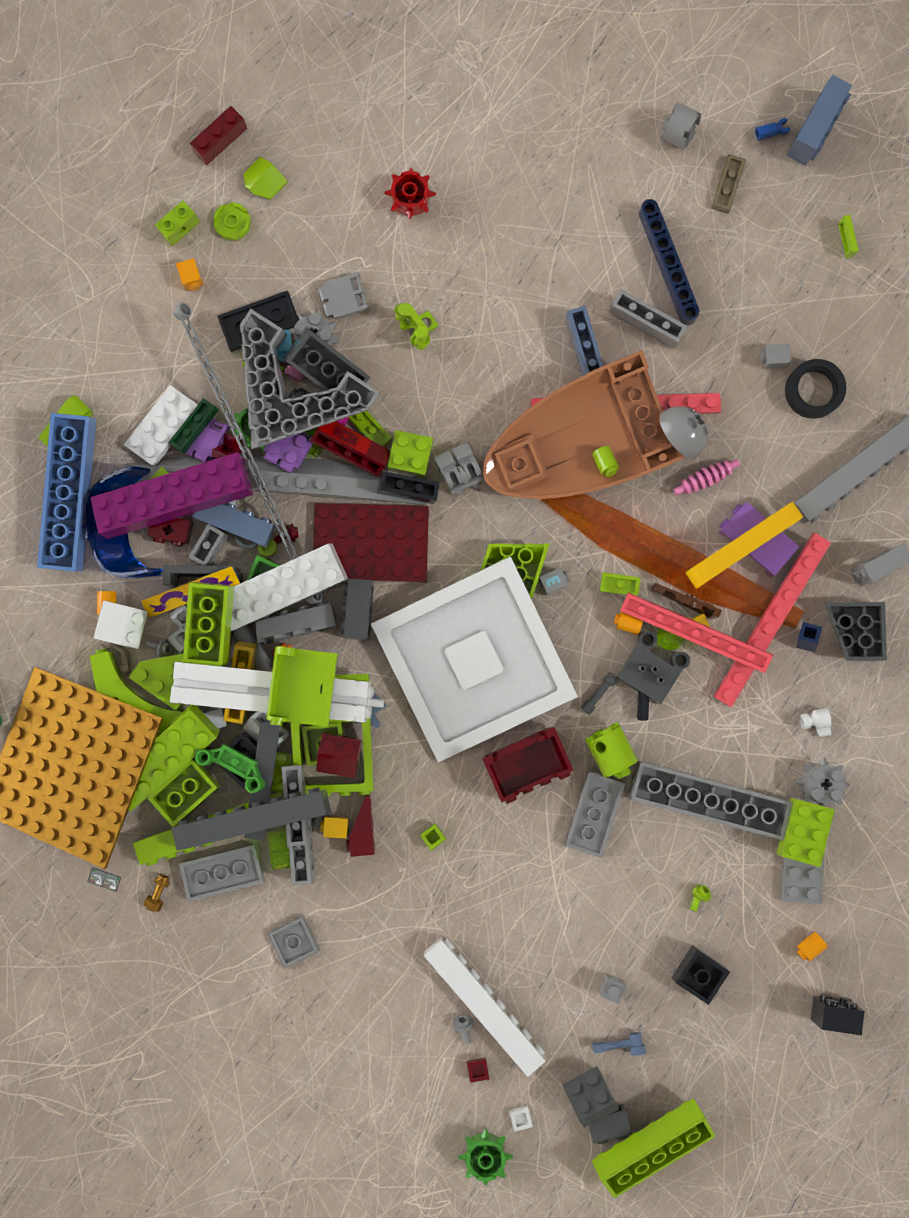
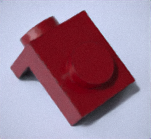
M226 433L224 435V443L212 449V457L221 458L237 452L241 455V450L233 434Z

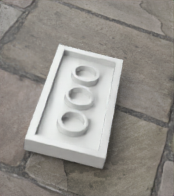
M169 385L124 445L155 467L171 447L168 443L198 404Z

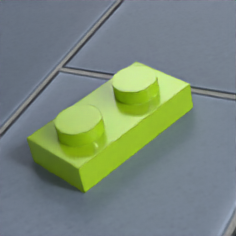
M602 572L599 592L626 596L629 592L638 596L641 577Z
M277 752L272 791L283 792L282 767L293 766V754Z

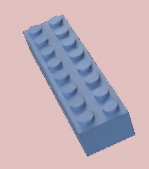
M51 413L37 568L83 572L97 420L95 418Z

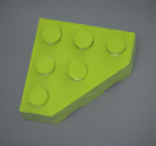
M183 654L140 661L128 677L174 710L181 711L185 706L182 703L170 702L171 689L174 684L175 662L183 663Z

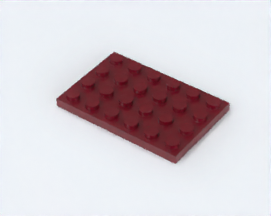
M315 503L313 550L326 544H333L348 579L427 582L429 506Z

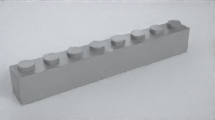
M909 416L795 501V505L804 516L801 521L803 523L808 521L813 523L821 517L819 513L824 509L826 512L836 505L834 502L837 499H845L851 494L849 490L853 487L857 489L866 483L864 480L870 475L872 478L881 471L879 467L883 464L888 466L896 460L895 455L898 453L902 455L908 451Z

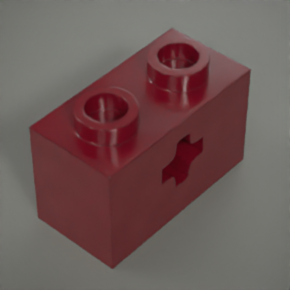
M175 518L149 526L147 536L153 538V542L164 544V541L172 542L171 545L183 547V544L189 545L193 522ZM167 529H174L173 533H166Z

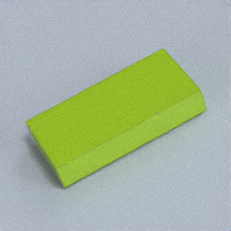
M845 215L839 221L838 226L847 259L854 257L859 250L851 215Z

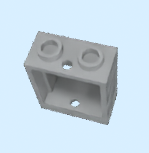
M905 544L892 547L852 568V577L860 586L873 583L908 564L909 551Z

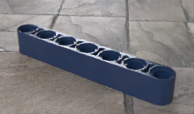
M647 199L642 203L639 218L681 323L691 325L699 315L698 304L660 208L655 200ZM649 208L653 213H647L644 209ZM651 226H658L660 230H653ZM658 243H664L666 248H661ZM665 260H671L673 265L666 264ZM671 277L679 278L680 282H674ZM678 294H684L687 299H680ZM685 311L692 312L694 317H688Z

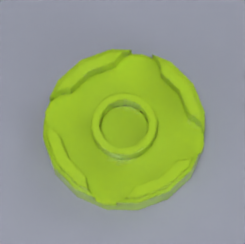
M230 202V204L221 205L215 211L213 223L218 235L223 239L235 241L245 237L249 232L251 218L245 207L241 204Z

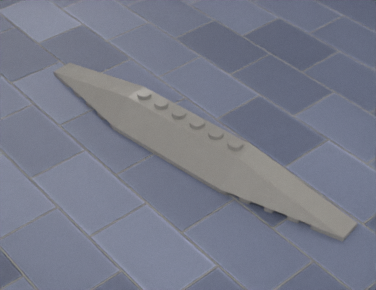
M252 455L269 493L427 505L424 502L377 494L380 475L376 477L354 465L336 460L305 458L298 470L294 468L293 472L289 473L279 467L280 460L277 465H274L264 459L265 455ZM190 456L160 460L155 467L148 462L126 464L124 483L136 484L146 481L161 467L168 473H172L204 462ZM246 463L252 491L260 492ZM252 464L251 467L253 471H256L254 465ZM259 476L256 477L259 484L262 483Z

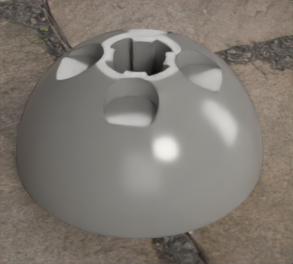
M675 406L661 412L659 416L660 424L670 443L688 458L694 459L699 456L705 448L708 439L707 425L697 411L685 406Z

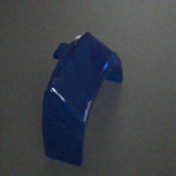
M130 466L116 470L99 480L89 490L86 505V524L82 525L84 541H89L95 560L100 566L101 571L106 574L114 575L118 578H142L161 576V573H163V569L143 566L134 557L129 544L128 533L110 539L98 534L90 498L135 484L142 477L151 473L148 468Z

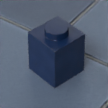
M803 622L796 648L815 653L822 627Z

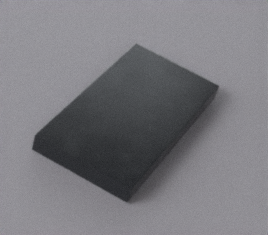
M288 290L217 316L230 352L242 349L243 342L240 324L250 308L283 330L293 329L299 321Z

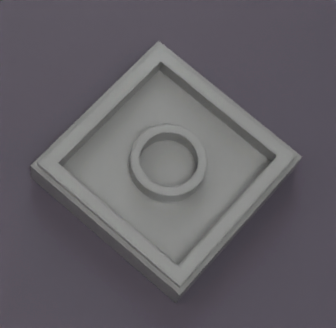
M304 915L268 932V936L284 969L320 951Z

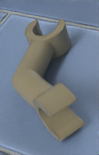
M111 642L108 646L101 644L103 648L111 649L120 654L121 673H131L128 650Z

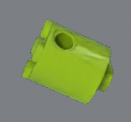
M618 722L611 724L604 730L600 729L585 738L586 744L604 778L614 775L617 779H621L631 773L629 767L635 764L638 759Z

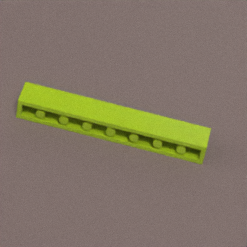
M283 792L273 793L270 799L282 796V800H284ZM249 802L238 805L236 807L245 805V809H248ZM233 808L227 809V814L232 813ZM215 814L210 815V816H208V817H209V818L215 817ZM172 829L133 843L139 864L143 865L146 863L147 867L159 863L158 859L165 857V860L176 857L177 852L183 851L185 854L195 850V847L177 851ZM214 842L203 844L202 847L211 845Z

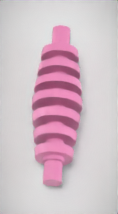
M738 459L731 462L724 460L721 464L718 462L714 466H707V469L703 467L700 469V472H694V477L690 475L687 477V480L683 479L680 486L674 488L673 491L676 496L683 492L688 495L692 491H699V488L703 490L706 489V486L712 487L713 483L717 484L720 482V479L726 478V474L728 476L731 475L732 470L740 466Z

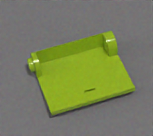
M276 646L266 720H270L272 725L282 726V722L329 727L338 654Z

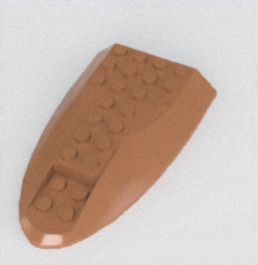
M640 350L579 377L549 394L514 420L493 443L485 457L483 477L486 483L495 491L507 496L529 499L559 498L589 493L624 483L684 459L683 454L670 443L662 430L659 416L663 410L647 369L649 366L643 351ZM603 446L610 447L619 466L617 473L611 477L601 475L592 456L595 450Z

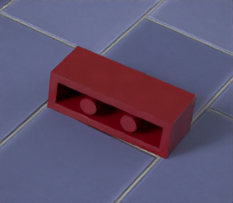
M230 106L190 142L194 153L207 166L247 130L245 120Z

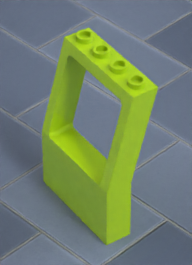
M370 674L335 675V679L370 682ZM371 718L367 719V722H361L365 781L362 783L333 784L305 783L307 794V790L319 787L320 791L326 789L328 796H331L333 792H339V796L351 795L350 792H358V795H370V791H374ZM335 719L329 720V722H355ZM291 722L293 766L303 765L304 772L302 724Z

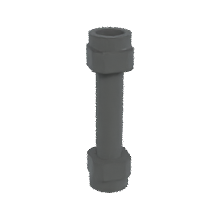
M611 672L604 677V682L590 700H586L582 705L581 709L590 715L594 711L596 703L610 686L613 687L618 680Z

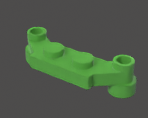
M222 744L221 748L213 750L204 749L196 753L195 760L199 765H209L215 762L246 779L245 788L250 793H257L265 787V781L262 779L257 767L258 761L227 744Z

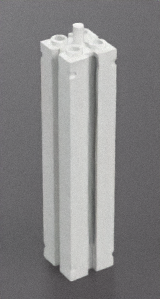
M175 662L173 672L174 684L170 697L171 703L267 712L272 672ZM335 679L330 719L367 722V719L371 718L372 707L383 708L384 700L373 699L374 687L371 686V682Z

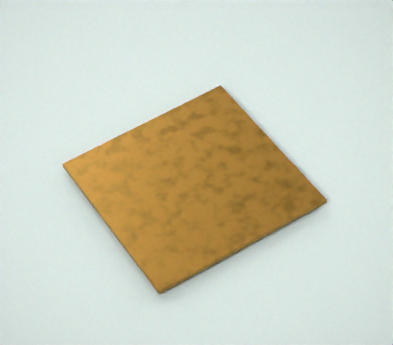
M34 667L0 755V822L106 869L163 718Z

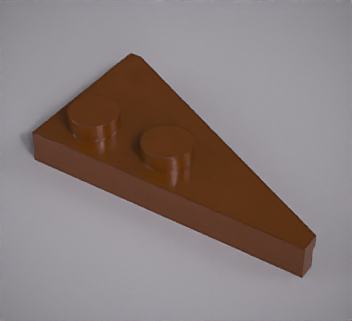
M654 583L651 589L699 614L704 613L709 619L718 618L722 612L721 609L716 608L710 603L697 600V597L689 593L684 595L657 583Z

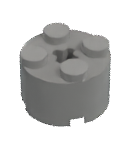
M677 102L673 107L671 118H667L663 124L664 132L661 139L684 150L696 133V124L699 125L702 114Z

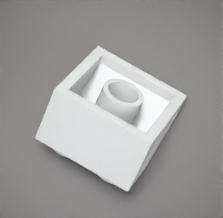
M103 601L94 638L138 649L148 611Z

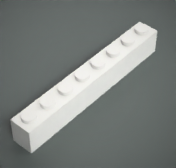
M441 936L424 952V957L526 1076L529 1077L546 1061L545 1051L538 1043L535 1045L531 1041L532 1036L525 1028L522 1030L518 1026V1019L512 1013L509 1015L506 1012V1006L501 999L498 998L496 1000L492 995L494 992L487 983L482 984L479 980L481 977L474 968L472 970L469 969L466 965L468 962L461 953L457 955L453 950L455 946L448 938L445 940Z

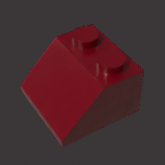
M322 733L316 771L355 779L362 739Z

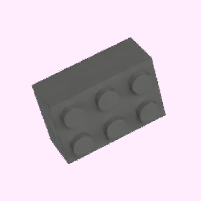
M348 579V583L344 584V595L347 596L346 603L343 602L342 607L345 622L341 623V633L344 634L346 639L370 641L374 592L372 580Z

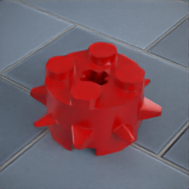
M409 168V171L402 172L400 176L393 174L391 176L393 179L391 189L384 191V194L391 196L393 200L390 210L407 215L408 219L423 212L428 213L429 197L436 196V192L430 191L428 188L430 176H420V173L413 171L412 168Z

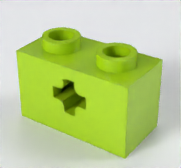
M182 200L159 220L155 226L168 243L173 246L199 224L200 221L196 213Z

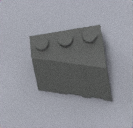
M885 602L825 603L846 661L887 660Z

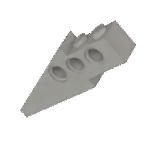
M303 765L283 766L284 800L289 799V794L301 792V795L307 794ZM311 818L286 824L292 886L312 884L315 882Z

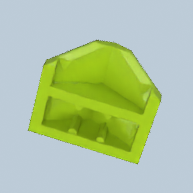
M261 156L243 174L245 187L254 195L271 200L288 183L277 168Z

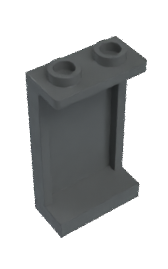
M163 565L162 585L176 588L179 587V577H205L231 566ZM232 566L240 584L243 583V573H240L238 568Z

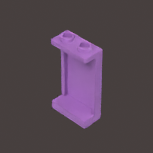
M748 502L742 505L738 504L732 511L734 515L730 519L726 518L719 527L722 529L718 533L720 535L724 534L733 541L766 518ZM781 532L749 553L748 556L766 570L765 574L773 577L796 552L799 546Z

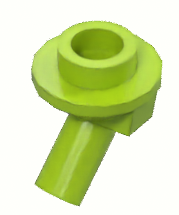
M700 884L695 886L692 890L694 898L689 910L697 912L701 901L707 902L711 899V892L707 886Z

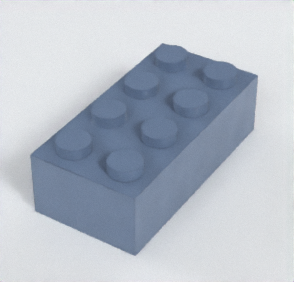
M831 75L789 149L788 157L805 166L809 160L814 161L823 147L825 139L834 127L835 121L840 116L844 105L851 96L849 93L852 87L851 84Z

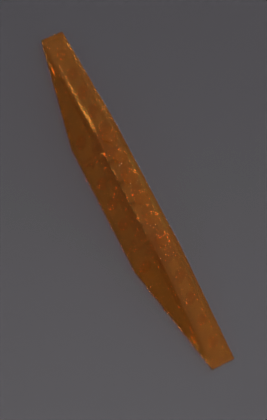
M578 494L567 497L540 499L603 550L697 597L701 601L761 618L775 596L772 592L730 568L725 569L696 589L685 572L708 558L704 554L588 495ZM793 605L782 625L796 628L804 611Z

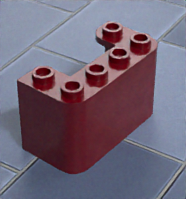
M553 726L482 757L501 803L506 802V804L517 800L516 796L520 792L523 795L533 791V787L538 784L541 787L551 783V779L554 777H558L560 780L571 776L570 772L574 771Z

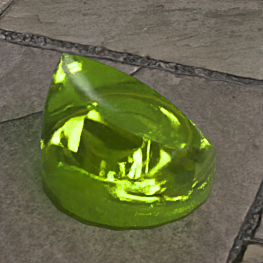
M661 628L657 631V642L660 647L666 650H676L685 641L684 638Z

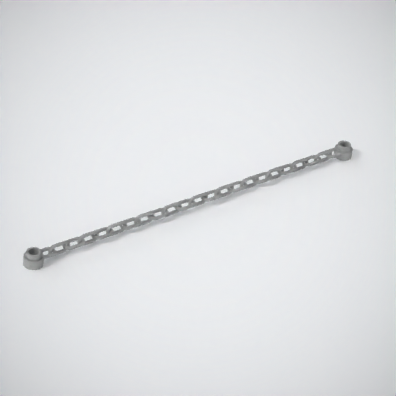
M181 302L175 307L174 316L181 320L286 550L291 560L298 558V553L287 533V529L276 509L275 503L189 319L192 315L191 307L187 303ZM189 330H192L194 337H191ZM196 342L198 343L200 349H197L195 345ZM202 354H203V356H204V358H205V361H204V362H203V360H202V358H201V356H200V355H202ZM206 367H209L211 374L208 373ZM211 379L215 380L217 386L214 387ZM218 391H220V393H221V396H222L221 399H220V397H219V395H218V393H217ZM224 403L226 404V406H227V408H228L227 411L225 410V408H224V406H223ZM230 415H231V417H232V419H233V422H232V423H231V421H230V419H229V417H228V416H230ZM234 428H237L239 432L238 435L236 434ZM240 440L243 441L245 447H242ZM245 452H248L251 459L247 458ZM252 464L254 465L256 471H253L251 467ZM258 476H259V478H260V480H261V482H262V483H260V484H259V482H258V480H257V478H256V477H258ZM263 488L265 489L267 495H264L262 491ZM269 500H270V502H271V504H272V506H273V507H271V508H270V506H269V504H268V502H267V501H269ZM273 513H276V515H277V517H278L277 520L275 519ZM280 524H281V526H282V528H283V530H284V531H282V532H281V530H280V528H279V525H280ZM284 537H287V539H288V541H289L288 544L286 543V540H285ZM291 548L293 549V552L295 554L293 556L290 551ZM322 592L305 598V600L309 604H317L322 601L323 595Z

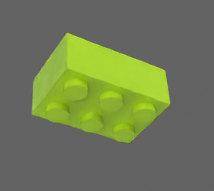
M193 758L147 798L168 823L175 827L179 821H183L217 791L221 785L204 765H199Z
M790 797L789 801L793 802L784 841L779 840L776 854L784 858L821 867L835 809Z

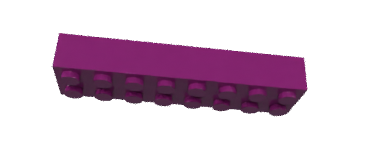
M237 452L90 498L98 534L110 539L251 496L253 491L245 459Z

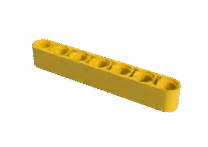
M792 501L685 572V574L697 589L804 516Z

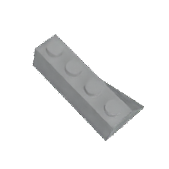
M323 601L317 603L316 607L313 608L303 606L297 608V612L290 613V610L279 612V616L276 617L268 615L261 618L260 621H256L258 644L266 645L338 627L333 605Z

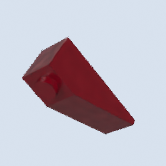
M371 794L365 796L349 840H346L347 852H350L351 857L375 854Z

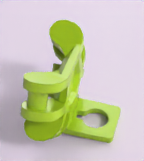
M397 304L394 311L396 313V320L400 321L399 326L401 330L414 328L410 343L419 350L425 349L430 343L429 332L437 328L438 323L429 311L419 316L411 304ZM422 319H429L431 326L427 328Z

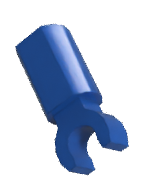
M787 118L779 120L778 123L773 122L756 127L755 134L757 140L774 137L778 133L780 135L789 133L790 127H782L788 121Z

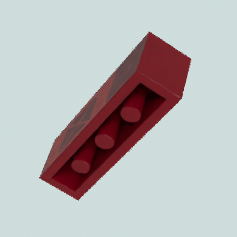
M337 421L317 427L310 440L314 444L376 477H379L385 468L391 450Z

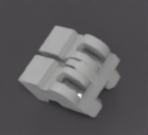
M468 442L452 449L455 458L452 457L450 451L434 457L440 474L443 476L451 493L456 496L463 494L464 489L470 486L471 488L479 487L481 481H483L481 470Z

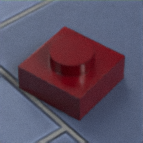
M486 1057L467 1061L470 1083L489 1080Z

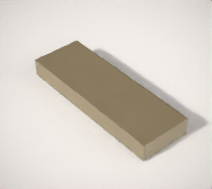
M728 154L711 209L729 214L746 159Z

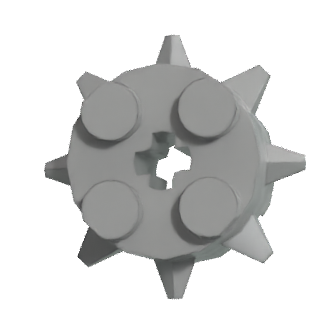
M321 311L307 316L300 314V320L293 329H289L290 334L294 336L295 340L307 327L331 346L340 342L332 332L337 323L335 321L328 322L322 317Z
M822 757L820 764L811 766L805 763L804 768L806 772L803 773L801 780L796 781V784L800 785L802 791L805 792L803 801H815L826 807V804L835 802L841 805L845 789L850 787L842 773L844 767L842 765L837 767L829 766L825 757ZM826 782V785L822 787L821 783Z

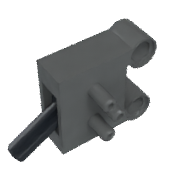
M651 631L643 632L638 636L637 645L617 675L620 681L638 691L637 720L647 721L649 719V699L657 704H662L682 670L690 664V657L685 652L674 653L670 657L669 664L646 650L654 647L657 643V636ZM645 635H649L651 637L652 642L650 645H645L643 643V637ZM678 655L684 658L682 666L676 664V657Z

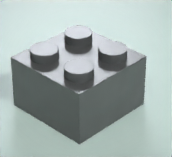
M597 1066L562 1084L579 1122L584 1128L619 1109Z

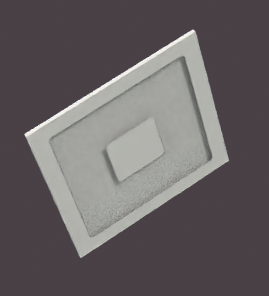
M511 557L371 623L438 762L578 697Z

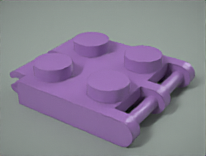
M213 418L185 454L195 457L202 462L214 459L215 457H212V449L223 444L224 435L230 431L229 424L226 423L224 425Z
M302 432L267 444L264 448V452H266L264 459L274 465H277L280 460L279 467L292 473L294 468L299 469L314 443L310 441L312 436Z

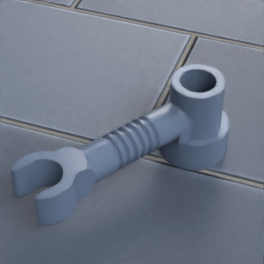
M640 1032L630 1033V1039L592 1043L594 1053L629 1047L630 1054L637 1056L646 1054L645 1044L642 1043Z

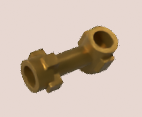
M159 874L155 878L154 882L157 884L152 896L148 895L144 901V906L147 907V910L152 912H159L161 910L163 901L159 899L164 887H169L170 877Z

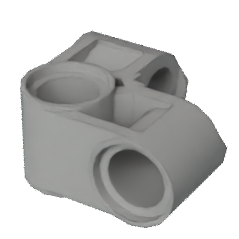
M187 604L178 607L169 615L173 622L180 627L168 638V641L179 654L184 653Z

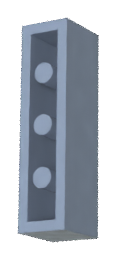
M586 306L568 310L565 318L583 376L602 367L603 362Z
M230 503L194 512L193 518L265 548L268 547L276 528L271 524V520L265 517H261V519L253 517L254 513L245 509L243 512L236 510L237 506Z

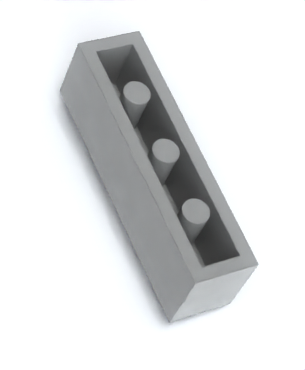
M622 289L609 313L674 349L688 327Z

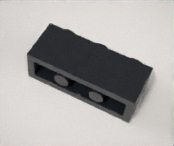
M382 471L377 494L434 504L437 501L440 482Z

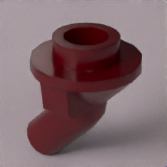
M293 523L286 526L287 533L291 541L296 542L295 538H299L298 527H294ZM280 534L274 538L276 544L282 542Z

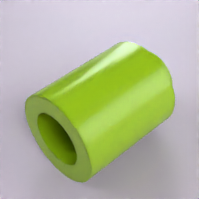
M603 446L593 452L592 456L602 476L611 477L617 473L619 466L609 446Z

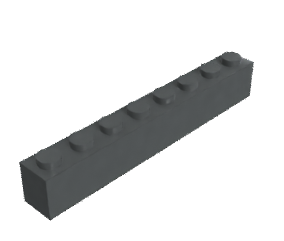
M319 787L307 790L308 794L301 795V792L289 794V799L282 800V796L272 798L269 804H264L263 801L252 803V808L245 809V805L233 808V812L228 814L226 810L215 812V817L209 818L207 814L196 817L197 821L190 823V819L179 821V826L172 827L176 850L187 849L330 814L332 812L327 790L320 791Z

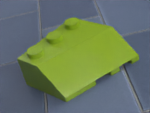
M550 543L489 544L480 571L511 557L532 599Z

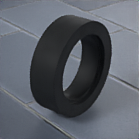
M811 359L803 362L789 375L785 385V396L789 406L800 416L810 419H818L829 415L841 405L846 395V380L843 373L835 364L824 359ZM808 372H819L830 380L833 393L827 404L812 406L801 398L798 384L802 375Z

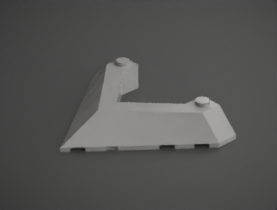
M251 308L240 324L252 450L370 410L380 395L379 391L347 371L337 388L287 399L277 350L288 334Z

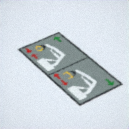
M92 868L88 882L117 891L121 877Z

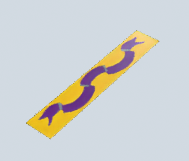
M232 566L192 581L233 586L240 584ZM189 583L142 600L141 603L145 611H148V617L151 618L187 604Z

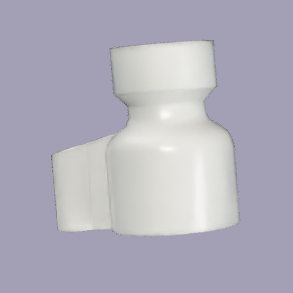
M828 708L816 709L810 715L807 713L800 714V723L803 730L815 726L819 737L832 735L830 728L831 716Z

